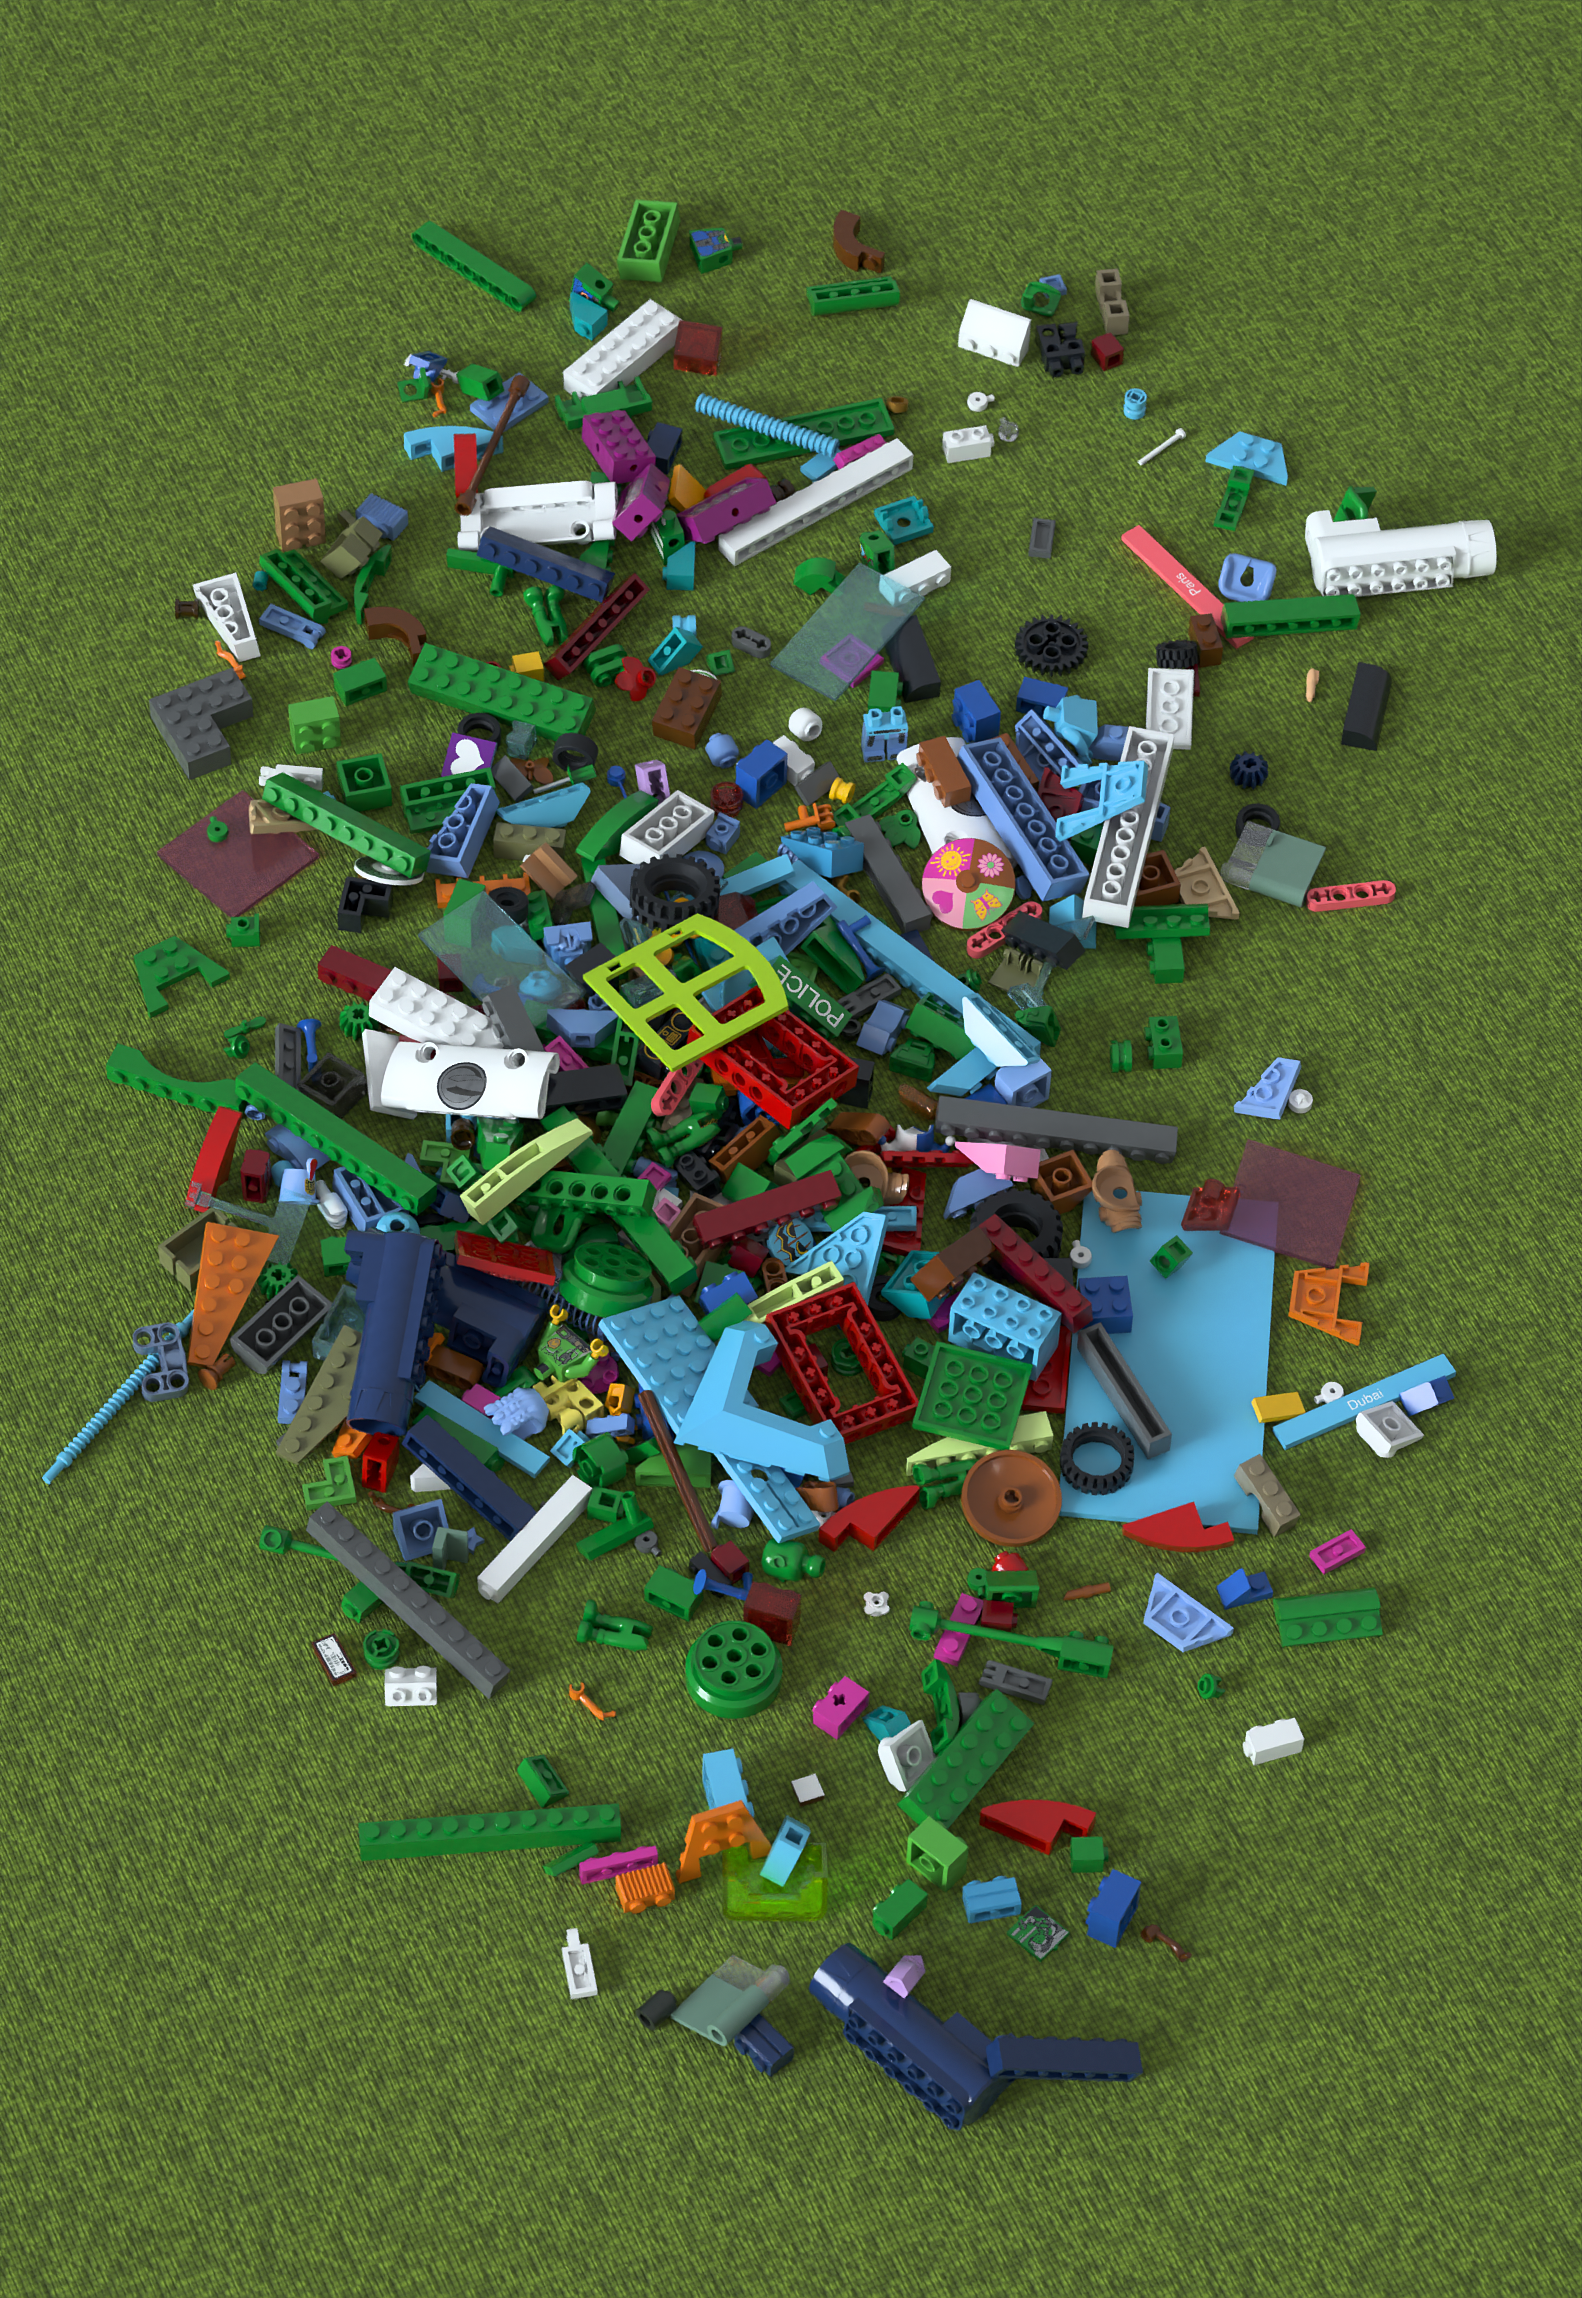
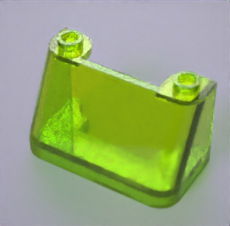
M812 1842L804 1846L800 1859L797 1860L783 1887L760 1875L766 1859H748V1850L744 1844L739 1847L722 1850V1913L727 1919L733 1921H819L826 1915L828 1891L827 1842Z

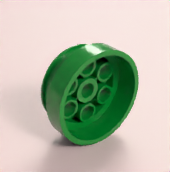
M602 1242L586 1243L579 1246L575 1250L574 1258L564 1264L558 1285L561 1295L570 1304L582 1311L604 1318L649 1305L654 1292V1285L649 1278L652 1269L645 1258L628 1248Z
M744 1621L720 1622L704 1631L690 1647L685 1664L686 1686L696 1704L715 1716L729 1719L750 1717L766 1709L777 1697L782 1684V1658L774 1642L759 1627ZM756 1653H761V1654H763V1655L757 1656V1655H754V1654H756ZM707 1666H712V1667H714V1668L708 1669V1668H705V1667H707ZM726 1681H731V1682H733V1683H731V1684H726V1683H724V1682H726Z

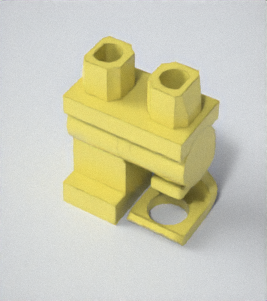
M552 1375L551 1382L553 1385L547 1387L544 1382H539L532 1387V1389L535 1388L549 1409L548 1420L558 1419L562 1426V1436L569 1428L571 1429L575 1425L577 1426L573 1431L577 1433L583 1428L586 1430L587 1420H592L595 1417L604 1418L603 1404L577 1378L560 1382Z

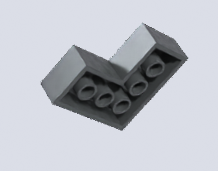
M233 668L149 699L151 718L189 780L230 765V746L220 729L253 717L252 698Z

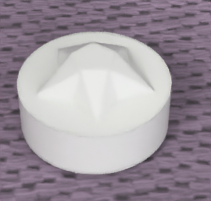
M1303 1089L1292 1091L1288 1100L1289 1108L1296 1113L1308 1112L1312 1107V1095Z

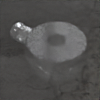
M1002 417L1000 419L1001 425L998 429L999 437L1004 441H1014L1019 435L1018 426L1013 422H1007L1006 417Z

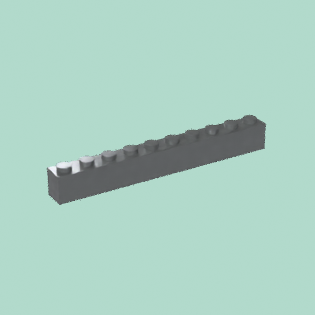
M946 1096L939 1097L936 1108L935 1132L945 1136L959 1135L969 1139L982 1138L989 1139L992 1142H1012L1015 1145L1028 1144L1036 1145L1039 1148H1059L1067 1152L1071 1150L1082 1151L1090 1155L1103 1154L1107 1150H1116L1123 1157L1132 1158L1136 1161L1150 1160L1159 1164L1172 1163L1177 1147L1178 1127Z
M329 1502L323 1504L309 1517L306 1531L488 1699L507 1683L511 1670Z

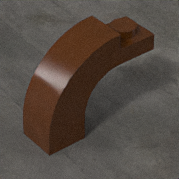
M841 209L835 218L833 226V249L837 258L845 266L856 272L862 266L881 273L884 269L885 252L858 242L856 237L860 232L861 216Z
M393 607L365 608V626L369 640L393 638L401 641L409 650L414 668L424 644L427 643L426 632L420 621L410 613Z

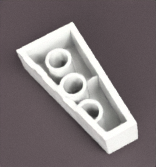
M233 573L194 584L193 588L196 599H199V605L238 662L261 656L237 574Z

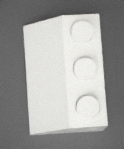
M970 299L959 331L958 347L1019 367L1029 350L1031 319Z

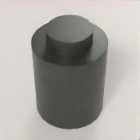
M658 1990L636 2010V2015L646 2028L653 2031L677 2009L675 2004L677 2000L670 1991Z

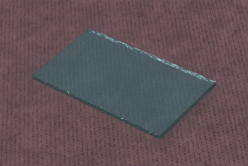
M859 563L775 657L770 666L836 702L921 605L925 597Z
M485 891L480 892L418 934V937L482 1003V999L488 994L513 984L534 1029L547 1022V1009H566L585 996V993Z

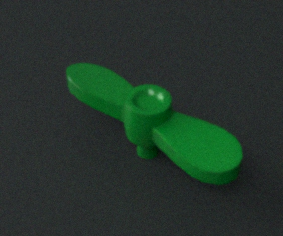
M259 1016L249 1022L243 1020L240 1026L227 1029L224 1032V1037L232 1038L241 1033L248 1034L252 1029L265 1026L266 1018Z
M880 1253L884 1261L895 1263L897 1266L896 1270L906 1258L900 1255L894 1257L887 1253Z

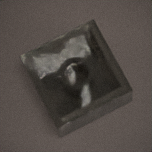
M329 1052L297 1084L299 1092L341 1120L368 1092L364 1073Z

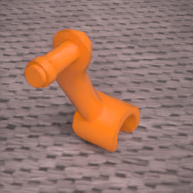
M580 1682L581 1690L574 1691L572 1684L569 1685L570 1698L581 1700L598 1719L604 1721V1718L616 1716L614 1710L603 1713L584 1693L583 1682Z

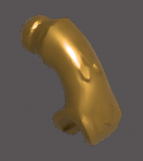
M847 874L832 879V885L854 902H860L861 897L857 890L848 891L845 889L846 883L849 881Z

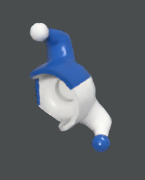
M897 1125L896 1138L891 1143H887L886 1137L882 1136L877 1144L881 1146L882 1151L917 1150L919 1152L941 1150L943 1153H948L956 1140L955 1137L948 1136L945 1139V1144L939 1145L934 1141V1125L929 1126L928 1132L914 1126L903 1130L900 1125Z

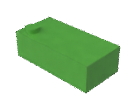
M635 200L617 259L620 279L652 282L663 281L680 224L678 204L676 202Z

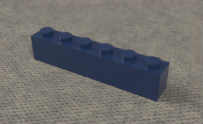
M491 526L482 535L476 555L600 603L610 593L615 576L613 572Z
M426 1415L408 1430L402 1445L510 1542L537 1514L530 1504L522 1500L511 1487L503 1483L493 1471L484 1466L474 1454L465 1449L456 1438L446 1432L429 1415Z
M1000 2035L986 2046L990 2078L1131 2082L1143 2073L1138 2042H1127V2039L1104 2041L1103 2038H1094L1085 2041L1079 2037L1058 2040L1055 2036L1034 2039V2036L1011 2038L1010 2035Z

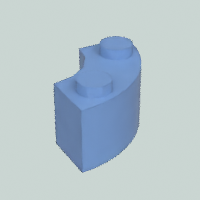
M878 1000L871 1017L863 1025L856 1045L880 1055H884L888 1051L892 1052L901 1030L906 1029L905 1026L910 1018L908 1016L910 1010L886 1000Z
M281 1124L276 1125L265 1133L270 1150L289 1161L294 1169L307 1170L306 1163L309 1158L317 1160L318 1165L316 1169L331 1160L326 1154L313 1148L308 1142L295 1136Z

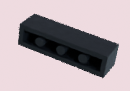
M1021 911L1001 930L1006 937L1005 942L1010 948H1017L1026 955L1035 956L1039 961H1047L1053 967L1058 966L1065 970L1086 951L1075 934Z

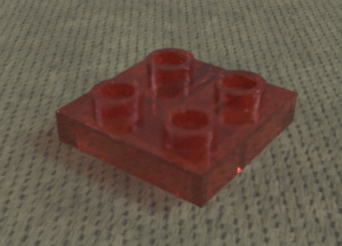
M1207 1179L1203 1187H1194L1181 1223L1183 1230L1228 1231L1241 1195L1239 1188L1225 1187L1217 1179Z

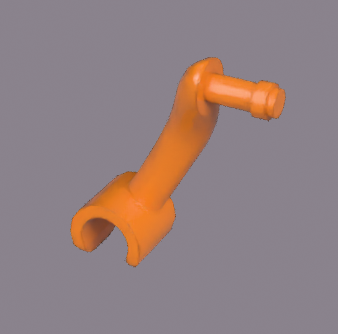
M441 378L438 379V386L434 385L433 382L431 383V392L436 396L439 408L438 411L433 412V417H438V415L446 414L447 412L442 397L444 381Z
M215 641L218 650L216 654L230 662L240 680L246 678L242 670L243 666L237 663L230 652L222 650L220 641Z

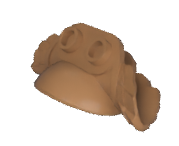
M855 1151L845 1157V1161L860 1183H870V1186L880 1188L884 1201L883 1206L899 1204L903 1201L909 1186V1174L888 1173L882 1159L870 1151Z
M1107 1150L1099 1158L1097 1173H1095L1092 1180V1191L1095 1201L1099 1202L1101 1206L1099 1207L1100 1221H1104L1106 1226H1110L1113 1233L1128 1228L1140 1229L1142 1228V1218L1139 1214L1140 1206H1142L1141 1193L1135 1191L1133 1178L1125 1158L1116 1150ZM1116 1189H1123L1126 1191L1127 1196L1123 1199H1118L1113 1195V1192Z

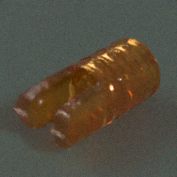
M907 1084L899 1085V1100L929 1121L936 1117L938 1101Z

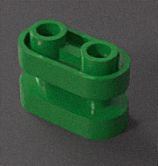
M615 644L590 653L583 660L582 665L587 673L591 674L590 678L595 686L606 687L615 682L616 676L620 672L625 671L622 658L627 657V652L622 645Z

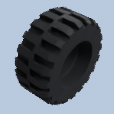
M1010 1189L1009 1192L1001 1190L996 1192L995 1196L991 1194L984 1198V1202H980L971 1217L970 1231L996 1214L1009 1227H1021L1032 1232L1037 1238L1027 1244L1042 1258H1059L1063 1222L1060 1221L1061 1216L1056 1209L1054 1210V1205L1049 1200L1045 1202L1044 1197L1040 1194L1034 1195L1031 1194L1030 1190L1025 1189L1024 1192L1017 1191V1189ZM993 1258L982 1267L983 1272L988 1275L993 1274L995 1279L1000 1281L1001 1279H1006L1009 1283H1015L1016 1281Z

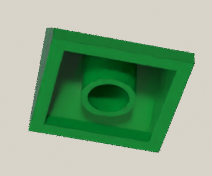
M738 1162L721 1193L724 1198L731 1202H736L781 1186L759 1172Z
M1036 1570L985 1571V1600L1014 1603L1013 1608H1036L1039 1594Z

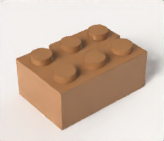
M317 478L273 487L275 527L282 552L302 548L304 544H306V547L326 543L324 500Z

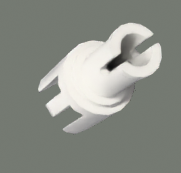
M316 1181V1197L320 1200V1204H317L318 1209L331 1227L334 1229L343 1228L347 1221L348 1209L337 1193H331L325 1181Z

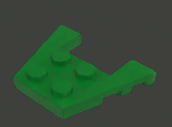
M172 936L134 955V963L149 1018L169 1010L167 1001L159 991L197 972L202 974L211 988L230 979V973L176 936Z
M830 1098L806 1120L791 1128V1132L786 1137L781 1135L777 1138L769 1149L770 1154L767 1161L773 1167L779 1159L789 1154L793 1148L798 1147L809 1136L820 1129L824 1130L827 1124L823 1119L834 1112L838 1104Z

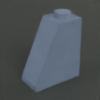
M640 864L598 865L591 879L592 884L628 923H639V916L634 917L632 915L629 901L631 876H633L635 868L640 869Z

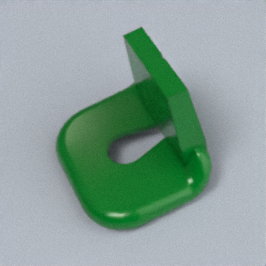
M1349 486L1333 522L1350 521L1351 518H1356L1355 520L1368 519V510L1377 490L1374 487Z
M539 1207L530 1231L531 1241L538 1248L563 1254L568 1252L575 1244L582 1223L592 1226L599 1224L601 1221L578 1209L568 1212L560 1208L551 1207V1209L547 1210ZM560 1215L564 1216L562 1232L559 1235H554V1225Z

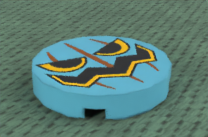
M793 1219L790 1224L785 1226H772L768 1233L770 1234L769 1240H767V1248L770 1249L769 1255L771 1258L780 1259L785 1267L813 1248V1237L805 1223L797 1219Z

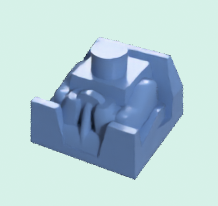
M591 922L544 927V957L547 967L554 975L570 974L564 966L591 949Z

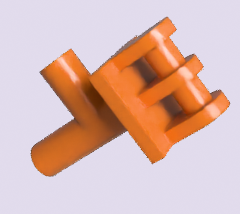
M813 803L815 815L810 817L808 816L807 807L805 805L799 806L797 809L800 819L784 823L786 832L816 824L822 832L834 828L835 821L832 820L834 816L831 812V805L816 806V803Z

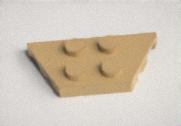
M251 800L249 819L251 834L298 833L300 831L318 830L264 800Z
M1206 847L1200 848L1199 853L1193 859L1189 858L1182 867L1175 870L1181 884L1179 896L1181 903H1207L1208 917L1239 919L1240 913Z

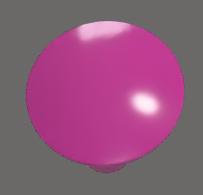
M609 1352L604 1357H598L599 1361L586 1377L577 1378L592 1394L608 1391L610 1383L616 1384L618 1380L619 1368L616 1361L609 1355Z

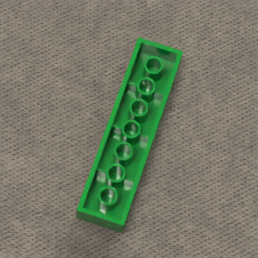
M427 643L424 644L407 682L412 694L472 714L487 713L493 716L499 723L555 742L559 736L565 733H577L585 736L596 711L593 698Z

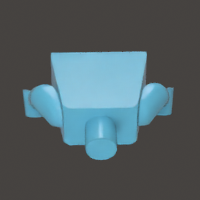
M1073 695L1062 698L1056 708L1047 706L1043 717L1045 720L1054 722L1055 735L1067 740L1075 747L1079 754L1077 757L1083 764H1092L1090 759H1092L1093 753L1090 750L1088 751V748L1098 735L1097 702L1081 699L1080 696Z

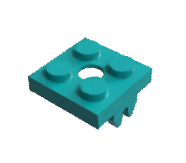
M915 496L874 509V516L893 545L933 532L934 526L928 518L927 506H923V500H917ZM905 519L910 521V525L901 527L897 524V521Z

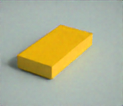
M1298 1392L1256 1397L1251 1401L1259 1423L1292 1419L1306 1413Z

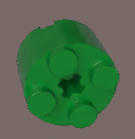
M608 1432L575 1447L572 1452L573 1462H578L580 1467L577 1470L580 1479L592 1487V1490L594 1486L607 1488L626 1476V1463L629 1462L628 1456L624 1450L618 1448L613 1437Z

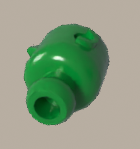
M772 1538L764 1548L762 1555V1569L764 1573L778 1578L783 1583L786 1580L799 1582L805 1573H808L812 1578H819L825 1571V1558L818 1554L810 1556L804 1543L788 1540L778 1544L775 1538Z

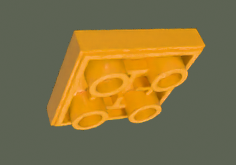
M679 464L674 466L668 500L672 506H675L682 512L705 500L704 493L706 489Z

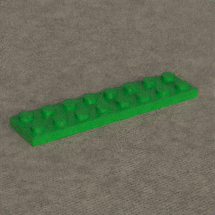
M882 397L780 418L782 423L786 421L788 425L792 423L794 427L798 425L801 429L807 428V431L813 430L814 433L819 432L820 435L831 436L833 440L837 438L839 446L863 442L878 434L882 437L894 435L895 432ZM746 426L744 428L736 427L713 432V440L725 470L816 451H810V448L804 449L803 446L798 447L797 444L792 445L790 441L786 443L784 439L780 441L778 437L772 438L771 435L766 436L765 433L760 434L759 431L748 430Z

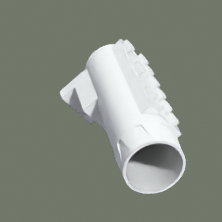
M1329 510L1314 512L1306 520L1305 540L1311 557L1313 579L1316 588L1321 592L1322 596L1355 594V597L1453 587V578L1466 579L1494 574L1496 569V543L1494 531L1489 520L1459 521L1449 524L1380 530L1377 518L1333 522Z

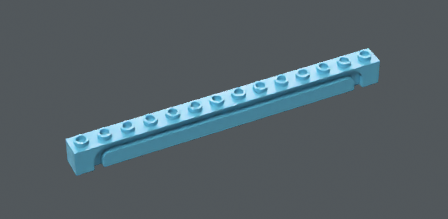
M800 860L792 864L796 876L781 881L778 884V890L783 896L787 894L790 896L813 881L837 906L829 915L835 924L845 920L849 926L863 918L864 915H867L871 924L858 930L854 935L871 961L881 968L885 967V973L895 977L905 988H909L916 993L920 999L930 992L934 995L932 1000L941 1006L947 1004L951 1007L950 1013L958 1018L960 1016L964 1017L962 999L964 996L975 994L974 991ZM1000 1012L1033 1046L1038 1056H1040L1041 1042Z

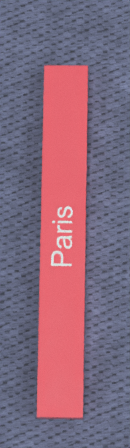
M1140 525L1122 534L1121 540L1200 615L1212 613L1218 632L1236 649L1254 639V637L1226 638L1220 619L1223 604Z

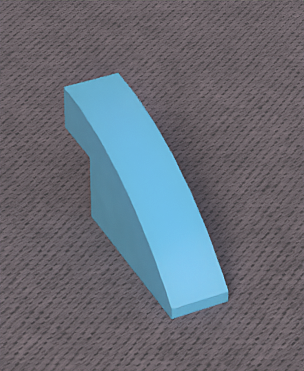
M439 426L417 429L404 433V448L411 460L432 454L440 470L443 472L455 468L454 434L476 433L477 460H480L494 432L465 426ZM502 436L493 455L503 452Z

